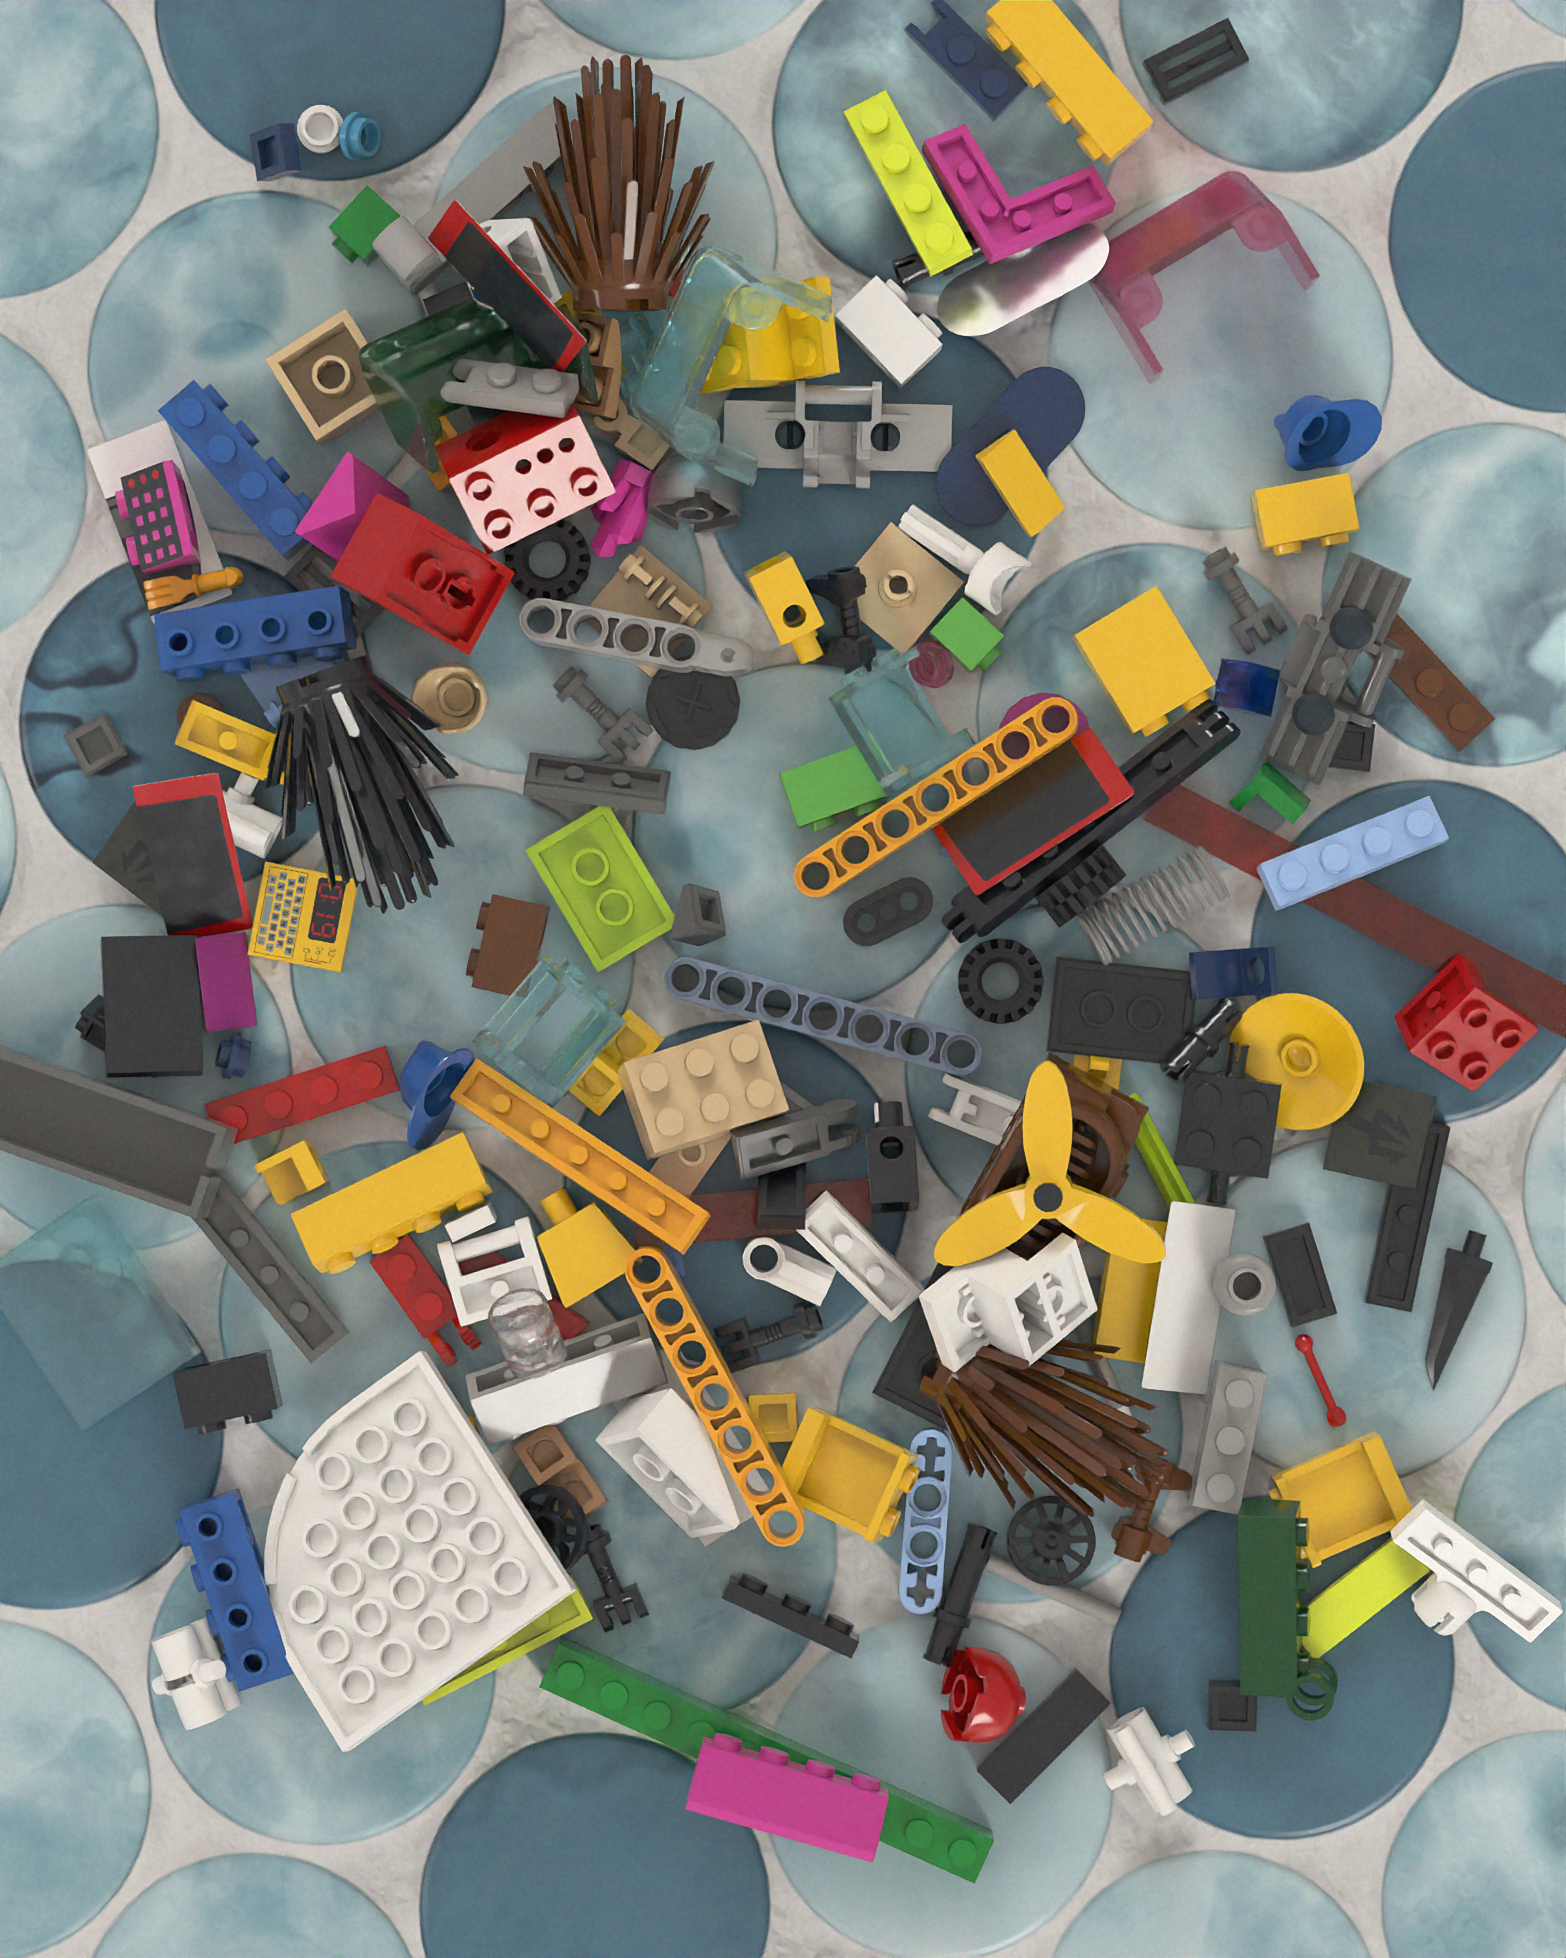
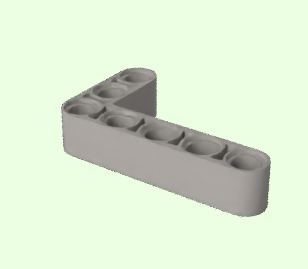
M553 103L546 105L418 222L412 225L404 216H401L387 226L374 240L372 246L380 260L412 295H416L425 289L451 265L429 241L428 237L453 200H457L479 225L487 220H500L533 190L523 166L532 168L537 178L532 164L533 161L542 165L546 177L562 164L555 129L557 121ZM569 122L570 133H571V139H572V145H573V151H574V144H573L571 123Z

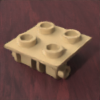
M642 545L622 562L619 567L620 570L588 606L686 625L693 629L713 607L711 603ZM594 619L585 620L587 624L601 634L602 625L599 621ZM640 628L629 630L624 636L623 646L631 652L643 650L649 641V635ZM680 637L671 644L670 656L687 637ZM636 664L651 678L659 670L658 668Z

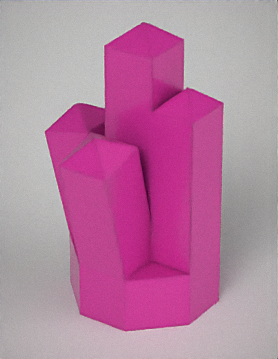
M619 460L610 477L616 493L595 502L591 508L595 520L601 523L590 545L598 557H613L619 544H629L642 540L648 520V490L654 474L650 470L630 461Z

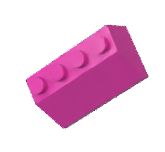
M715 1733L714 1739L703 1737L688 1790L686 1810L868 1862H874L889 1798L888 1789L880 1787L882 1782L880 1779L862 1773H854L852 1779L834 1774V1766L817 1760H808L806 1765L788 1761V1753L771 1747L762 1746L760 1752L741 1747L742 1740L726 1734Z

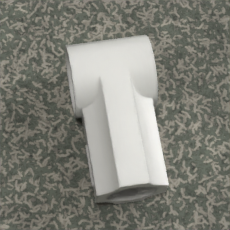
M760 1235L751 1239L745 1246L743 1253L744 1268L752 1277L769 1282L818 1306H821L837 1271L833 1266L794 1249L769 1235ZM758 1245H769L777 1252V1263L769 1270H760L751 1262L750 1254Z

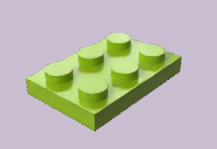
M598 806L525 850L598 973L672 929L675 915L611 807Z

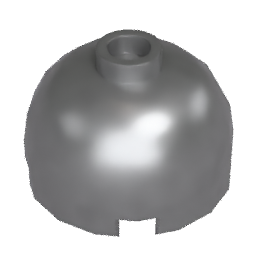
M698 447L685 449L683 454L673 456L663 462L651 478L648 490L647 513L648 518L657 525L678 531L679 522L694 524L693 533H708L734 527L738 523V516L741 517L742 493L740 480L734 469L722 459L711 455V452L707 449Z

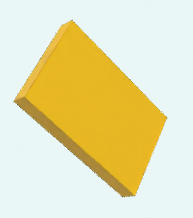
M1141 1218L1165 1242L1168 1222ZM1106 1251L1097 1305L1098 1310L1096 1311L1091 1343L1115 1346L1121 1349L1115 1354L1090 1351V1353L1100 1354L1104 1358L1145 1363L1161 1261L1157 1263H1140Z

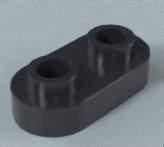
M906 877L899 879L851 904L844 914V931L848 938L858 945L872 946L920 923L930 914L933 906L931 890L923 881L917 878ZM912 892L917 896L918 905L914 910L908 911L901 907L900 897L902 894ZM864 913L873 915L876 920V926L870 932L860 930L857 925L859 916Z

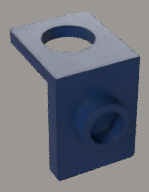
M1273 946L1189 953L1193 1000L1277 994L1275 950ZM1258 958L1262 961L1265 970L1264 980L1261 984L1256 981L1254 975V964Z

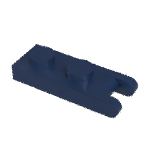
M932 0L931 5L942 18L925 35L913 23H910L904 29L905 33L995 121L1027 89L1028 84L944 0Z

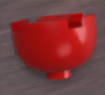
M964 1646L965 1650H956L952 1667H946L941 1694L947 1695L950 1693L949 1711L940 1710L942 1725L945 1734L950 1740L971 1743L991 1742L1002 1737L1012 1727L1017 1716L1022 1714L1026 1704L1025 1689L1021 1687L1019 1676L1014 1666L1001 1654L984 1648Z

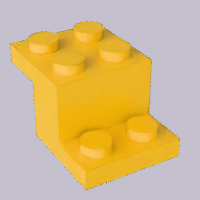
M814 276L786 285H737L681 301L682 327L685 336L687 374L690 382L691 396H707L734 388H780L795 384L796 380L807 381L840 372L830 277Z

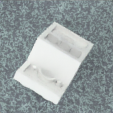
M1064 1233L1060 1234L1028 1261L1004 1248L978 1261L954 1266L919 1295L942 1365L953 1372L959 1370L976 1356V1352L982 1346H988L989 1344L1004 1353L1028 1360L1030 1366L1098 1310L1076 1240Z

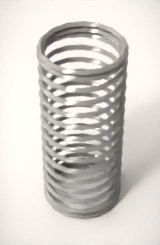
M1198 845V848H1194L1193 852L1188 851V861L1184 857L1178 856L1179 867L1170 861L1168 863L1170 873L1165 867H1159L1160 877L1156 873L1150 872L1151 883L1144 877L1140 879L1141 887L1137 883L1132 882V893L1123 887L1121 890L1123 899L1118 893H1113L1114 905L1108 898H1103L1105 910L1098 903H1094L1093 908L1096 916L1088 908L1077 915L1086 936L1104 965H1108L1109 962L1112 963L1113 959L1098 929L1116 958L1120 959V954L1100 913L1109 924L1126 953L1129 954L1130 950L1119 931L1110 908L1123 926L1134 947L1139 948V944L1126 921L1119 903L1130 917L1145 943L1149 941L1133 911L1128 897L1139 911L1153 937L1157 938L1158 934L1141 903L1138 893L1153 913L1162 931L1167 933V928L1150 897L1147 887L1160 904L1172 927L1176 928L1177 924L1164 902L1156 881L1167 895L1181 921L1186 922V918L1171 892L1165 875L1181 897L1191 917H1195L1196 914L1187 900L1174 870L1188 888L1201 912H1204L1205 908L1188 878L1184 865L1197 882L1208 904L1214 907V902L1202 883L1193 859L1204 873L1218 900L1223 902L1225 898L1229 899V891L1217 867L1203 846Z

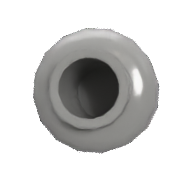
M1234 1253L1224 1258L1216 1267L1212 1278L1213 1292L1218 1302L1229 1312L1240 1316L1255 1315L1265 1310L1273 1301L1276 1292V1277L1271 1267L1260 1257L1249 1253Z

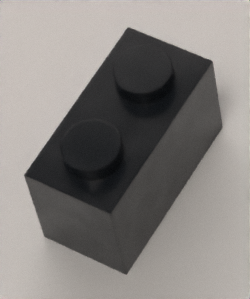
M271 1349L181 1368L173 1372L184 1428L197 1426L199 1434L226 1429L225 1420L244 1416L245 1424L272 1419V1410L278 1409L283 1405Z

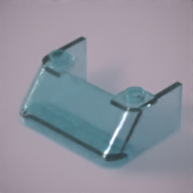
M711 245L700 248L689 261L632 389L630 407L633 415L685 458L753 487L757 477L758 459L721 443L720 428L717 421L710 414L695 408L694 404L731 322L750 330L764 329L775 321L783 303L828 322L832 315V296L722 247Z

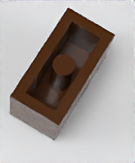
M492 894L491 903L482 902L476 925L477 930L484 931L480 950L471 949L466 968V976L473 977L471 987L529 1000L551 907Z

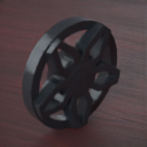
M542 1485L524 1491L518 1497L525 1508L527 1507L535 1512L533 1516L531 1515L532 1519L553 1552L555 1553L556 1547L559 1549L560 1563L566 1571L569 1570L581 1559L591 1532L590 1524L587 1523L583 1508L578 1500L564 1487ZM538 1494H549L542 1505L530 1499ZM558 1498V1511L556 1512L554 1511V1504ZM569 1508L573 1517L563 1519ZM567 1525L576 1527V1534L571 1535L567 1533ZM575 1542L574 1548L570 1554V1547L566 1543Z

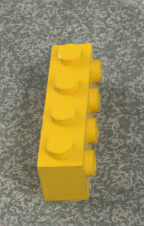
M1000 0L987 11L985 22L989 26L985 29V32L989 39L1001 52L1007 48L1020 62L1015 66L1020 76L1031 88H1035L1037 85L1041 87L1050 98L1046 105L1061 124L1064 125L1069 121L1081 136L1076 140L1091 160L1096 161L1100 158L1108 166L1151 129L1154 122L1052 0Z
M462 1132L290 1215L312 1265L321 1274L329 1271V1274H336L352 1267L356 1263L354 1258L369 1251L377 1254L391 1249L398 1244V1237L413 1230L416 1233H423L435 1228L442 1222L440 1217L457 1209L460 1213L477 1208L484 1203V1196L493 1193L470 1141Z

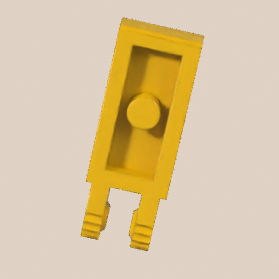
M192 700L174 744L264 781L267 778V766L275 734ZM284 771L281 775V785H284Z

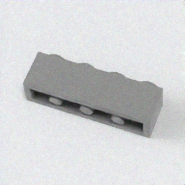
M645 1313L465 1375L470 1402L488 1445L499 1441L514 1440L525 1432L545 1425L560 1424L568 1417L591 1409H603L614 1401L634 1394H645L651 1392L657 1386L668 1383L662 1356Z

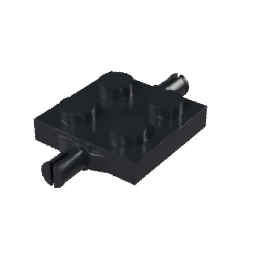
M1229 1042L1230 1048L1226 1070L1216 1072L1194 1070L1186 1079L1174 1158L1176 1165L1200 1168L1211 1174L1206 1201L1215 1203L1217 1188L1220 1185L1218 1204L1223 1205L1227 1204L1230 1177L1247 1175L1268 1179L1282 1083L1259 1080L1249 1073H1245L1250 1045L1241 1044L1239 1061L1237 1062L1239 1043Z

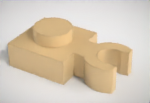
M621 399L618 401V417L614 421L605 422L600 417L595 416L593 422L600 432L608 436L620 435V438L614 445L618 451L653 473L667 460L682 439L679 431L643 407L640 408L633 418Z

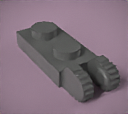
M849 1097L838 1098L837 1100L824 1102L821 1107L818 1105L730 1131L736 1173L741 1179L746 1180L831 1155V1151L858 1143V1141H861L860 1138L862 1136L861 1128L857 1124L846 1123L828 1128V1125L845 1121V1119H850L857 1115V1101Z

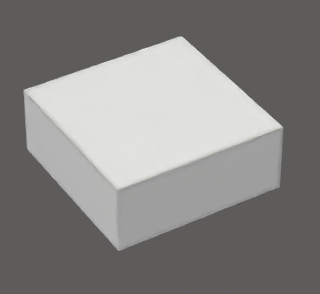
M487 1200L473 1210L459 1213L447 1219L444 1226L452 1242H455L495 1223L497 1215L490 1200Z

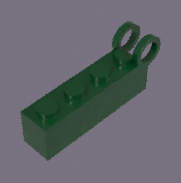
M1243 1499L1238 1513L1240 1695L1286 1697L1287 1706L1295 1716L1303 1720H1319L1325 1717L1333 1706L1334 1695L1338 1687V1676L1331 1664L1319 1658H1311L1310 1652H1302V1636L1309 1637L1310 1608L1302 1607V1591H1309L1310 1565L1309 1563L1301 1562V1546L1308 1547L1309 1518L1301 1517V1501ZM1309 1668L1322 1670L1326 1673L1330 1682L1317 1673L1308 1672ZM1303 1683H1314L1320 1686L1325 1693L1310 1695L1304 1692L1300 1685ZM1294 1696L1307 1705L1323 1706L1317 1710H1306L1297 1704Z

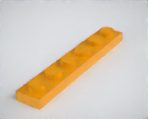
M478 1058L475 1059L449 1096L454 1102L683 1255L711 1216L706 1210Z

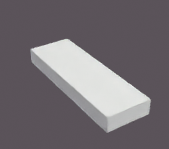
M827 1190L806 1209L805 1230L797 1231L890 1322L896 1319L925 1291L924 1286Z

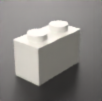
M876 275L835 315V322L901 389L941 351L943 344L937 338L942 335V332L924 313L917 318L905 305L909 300L908 296L893 280L889 279L884 283Z

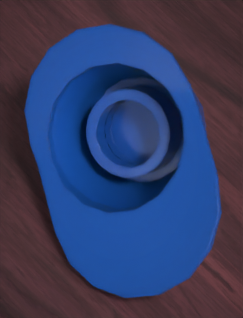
M1307 395L1292 404L1286 413L1277 415L1274 418V425L1278 429L1281 441L1285 447L1284 457L1288 466L1296 471H1309L1317 468L1345 465L1365 455L1379 437L1382 430V416L1378 408L1367 400L1331 401L1319 395Z
M422 1041L409 1058L400 1076L399 1087L403 1102L412 1111L407 1130V1139L410 1147L418 1151L426 1149L436 1141L444 1130L456 1103L449 1096L475 1060L471 1050L461 1048L451 1053L432 1042Z

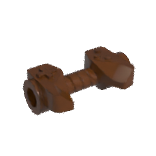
M1163 1459L1168 1464L1167 1466L1160 1467L1165 1473V1478L1157 1480L1137 1466H1134L1136 1471L1135 1477L1147 1487L1148 1494L1142 1497L1145 1507L1136 1504L1132 1516H1120L1118 1523L1113 1526L1111 1536L1116 1544L1114 1554L1140 1563L1146 1551L1160 1555L1168 1551L1172 1541L1149 1525V1521L1160 1490L1189 1491L1191 1489L1192 1476L1189 1472L1176 1467L1177 1464Z

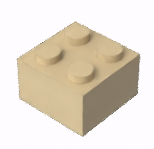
M346 308L265 359L315 440L322 447L402 396Z

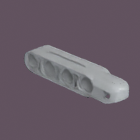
M535 598L528 601L523 606L519 615V624L522 631L533 643L540 646L679 673L699 671L730 677L746 673L752 668L754 652L745 641L735 637L694 630L686 625L547 598ZM541 610L550 611L555 616L553 628L544 634L535 633L530 627L533 615ZM588 619L599 621L602 625V632L596 641L584 643L577 638L578 626L583 621ZM634 628L643 629L649 635L646 647L638 652L628 651L623 646L625 634ZM680 637H687L695 642L693 656L685 661H678L670 656L671 644ZM727 654L735 655L732 662H724L723 659Z

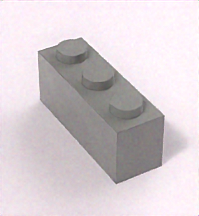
M1215 1360L1192 1475V1485L1188 1495V1501L1192 1506L1238 1515L1267 1374L1263 1370Z

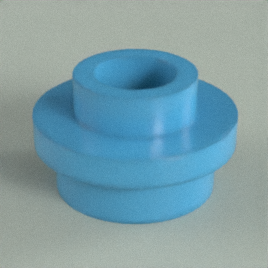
M361 112L350 113L345 118L338 133V140L344 155L351 160H363L366 157L373 156L378 151L381 143V129L375 119Z

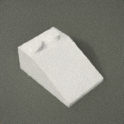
M672 1388L628 1399L595 1439L597 1443L690 1538L736 1529L740 1524L738 1514L707 1429L701 1418L693 1411L694 1406L684 1394Z

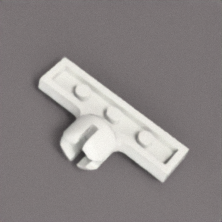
M1424 1499L1390 1531L1393 1542L1434 1571L1412 1593L1411 1599L1415 1604V1612L1427 1626L1432 1627L1441 1622L1434 1630L1440 1635L1453 1634L1474 1613L1483 1610L1491 1613L1531 1643L1563 1612L1558 1599Z

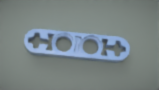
M924 1428L916 1432L909 1445L910 1451L919 1454L915 1466L919 1467L922 1471H925L926 1460L924 1454L917 1452L918 1445H926L927 1437L936 1438L937 1446L944 1447L943 1454L935 1455L933 1468L934 1472L944 1470L943 1478L940 1479L932 1475L918 1476L910 1493L905 1495L899 1595L904 1607L916 1614H926L934 1610L940 1603L943 1587L952 1446L947 1435L935 1428ZM923 1484L934 1485L941 1493L940 1503L932 1510H922L914 1503V1492ZM918 1532H930L937 1539V1549L929 1557H918L910 1549L911 1538ZM908 1563L920 1567L937 1565L936 1573L926 1570V1586L929 1589H934L933 1596H925L924 1604L915 1603L914 1595L906 1593L908 1587H915L917 1583V1569L907 1571Z

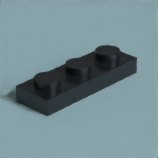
M743 1573L740 1579L730 1575L722 1592V1599L852 1659L859 1644V1635L852 1632L855 1626L853 1623L831 1613L828 1614L826 1619L809 1612L812 1606L810 1603L794 1595L786 1593L783 1599L766 1592L769 1586L767 1583L751 1575Z

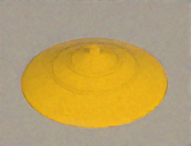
M1298 993L1272 995L1250 1006L1243 1013L1239 1023L1232 1029L1229 1042L1239 1043L1237 1062L1239 1061L1241 1044L1250 1045L1245 1073H1249L1259 1080L1282 1083L1276 1126L1302 1131L1318 1129L1338 1120L1356 1101L1364 1079V1057L1361 1044L1349 1022L1336 1009L1324 1001ZM1228 1042V1048H1227V1062H1228V1055H1229V1048H1230L1229 1042Z

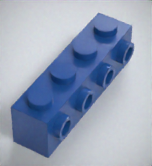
M193 380L162 406L158 412L277 551L289 561L310 543L294 531L313 502L304 492L295 497L284 484L291 477L273 456L264 461L253 448L260 441L242 420L234 425L222 412L229 405L211 384L203 389Z
M340 586L154 614L160 670L172 677H176L177 682L200 681L205 679V672L222 670L223 675L246 674L251 672V665L268 663L269 668H286L297 665V658L315 656V661H332L343 658V651L357 649L350 593Z
M237 1488L185 1505L179 1510L181 1519L176 1520V1528L182 1545L184 1547L191 1546L196 1564L191 1565L195 1586L199 1592L206 1591L211 1609L206 1610L210 1631L213 1637L221 1636L226 1654L221 1655L220 1658L226 1666V1679L228 1682L235 1681L240 1692L294 1674L285 1657V1647L270 1601L269 1586L266 1585L264 1580V1562L240 1489Z

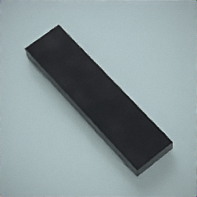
M1431 1124L1418 1190L1393 1184L1387 1185L1363 1299L1365 1303L1412 1312L1450 1132L1449 1126Z

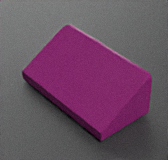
M246 932L195 938L206 1031L212 1032L258 1026Z

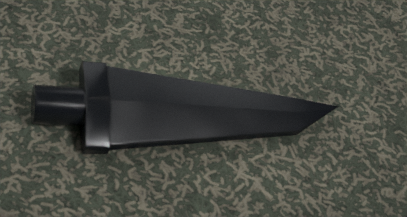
M1470 1229L1462 1251L1448 1247L1444 1257L1445 1264L1425 1356L1433 1391L1493 1265V1262L1480 1258L1487 1235Z

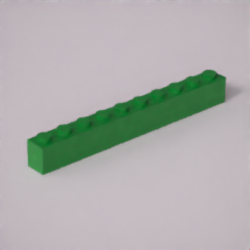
M561 1636L539 1686L548 1692L695 1758H698L703 1737L714 1739L715 1733H721L742 1740L741 1747L760 1752L761 1747L766 1746L784 1751L789 1754L788 1761L806 1765L808 1760H817L835 1767L834 1774L851 1779L854 1773L869 1775ZM881 1780L880 1787L888 1789L889 1798L879 1841L975 1884L994 1842L992 1830Z

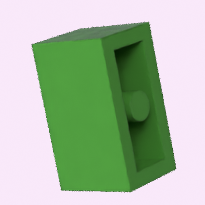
M869 741L779 773L798 828L808 825L810 834L836 825L835 815L853 810L855 818L874 812L881 807L879 800L888 797Z

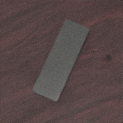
M530 753L524 780L523 796L665 814L671 771Z

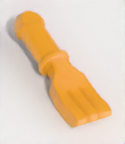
M225 567L224 570L201 575L194 573L189 580L178 576H168L145 581L143 585L146 591L145 596L148 600V609L153 610L181 603L193 593L200 597L203 593L226 588L234 589L242 583L243 573L238 568Z

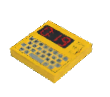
M265 862L248 955L342 972L358 892L354 879L350 878L349 883L344 884L342 877L335 875L336 886L330 891L327 873Z

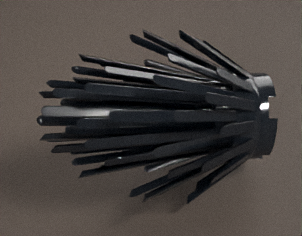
M367 654L277 686L276 689L282 703V709L267 766L268 773L264 789L273 788L280 784L283 764L285 762L281 817L283 816L282 840L296 832V808L298 811H302L306 804L311 806L314 803L330 891L336 886L333 864H339L343 883L348 884L351 877L344 851L345 846L355 886L357 888L361 883L368 907L373 905L380 907L381 912L385 914L388 905L380 885L387 886L392 903L397 910H402L405 907L394 872L398 876L407 902L414 903L417 900V894L411 881L414 877V872L422 894L431 898L428 886L431 884L434 886L438 885V878L429 858L434 860V856L416 817L422 828L428 832L430 831L438 847L446 849V845L455 847L413 768L420 769L421 764H427L426 758L422 755L423 753L446 779H455V776L459 775L444 759L446 756L409 719L424 731L442 727V725L428 715L421 707L373 673Z

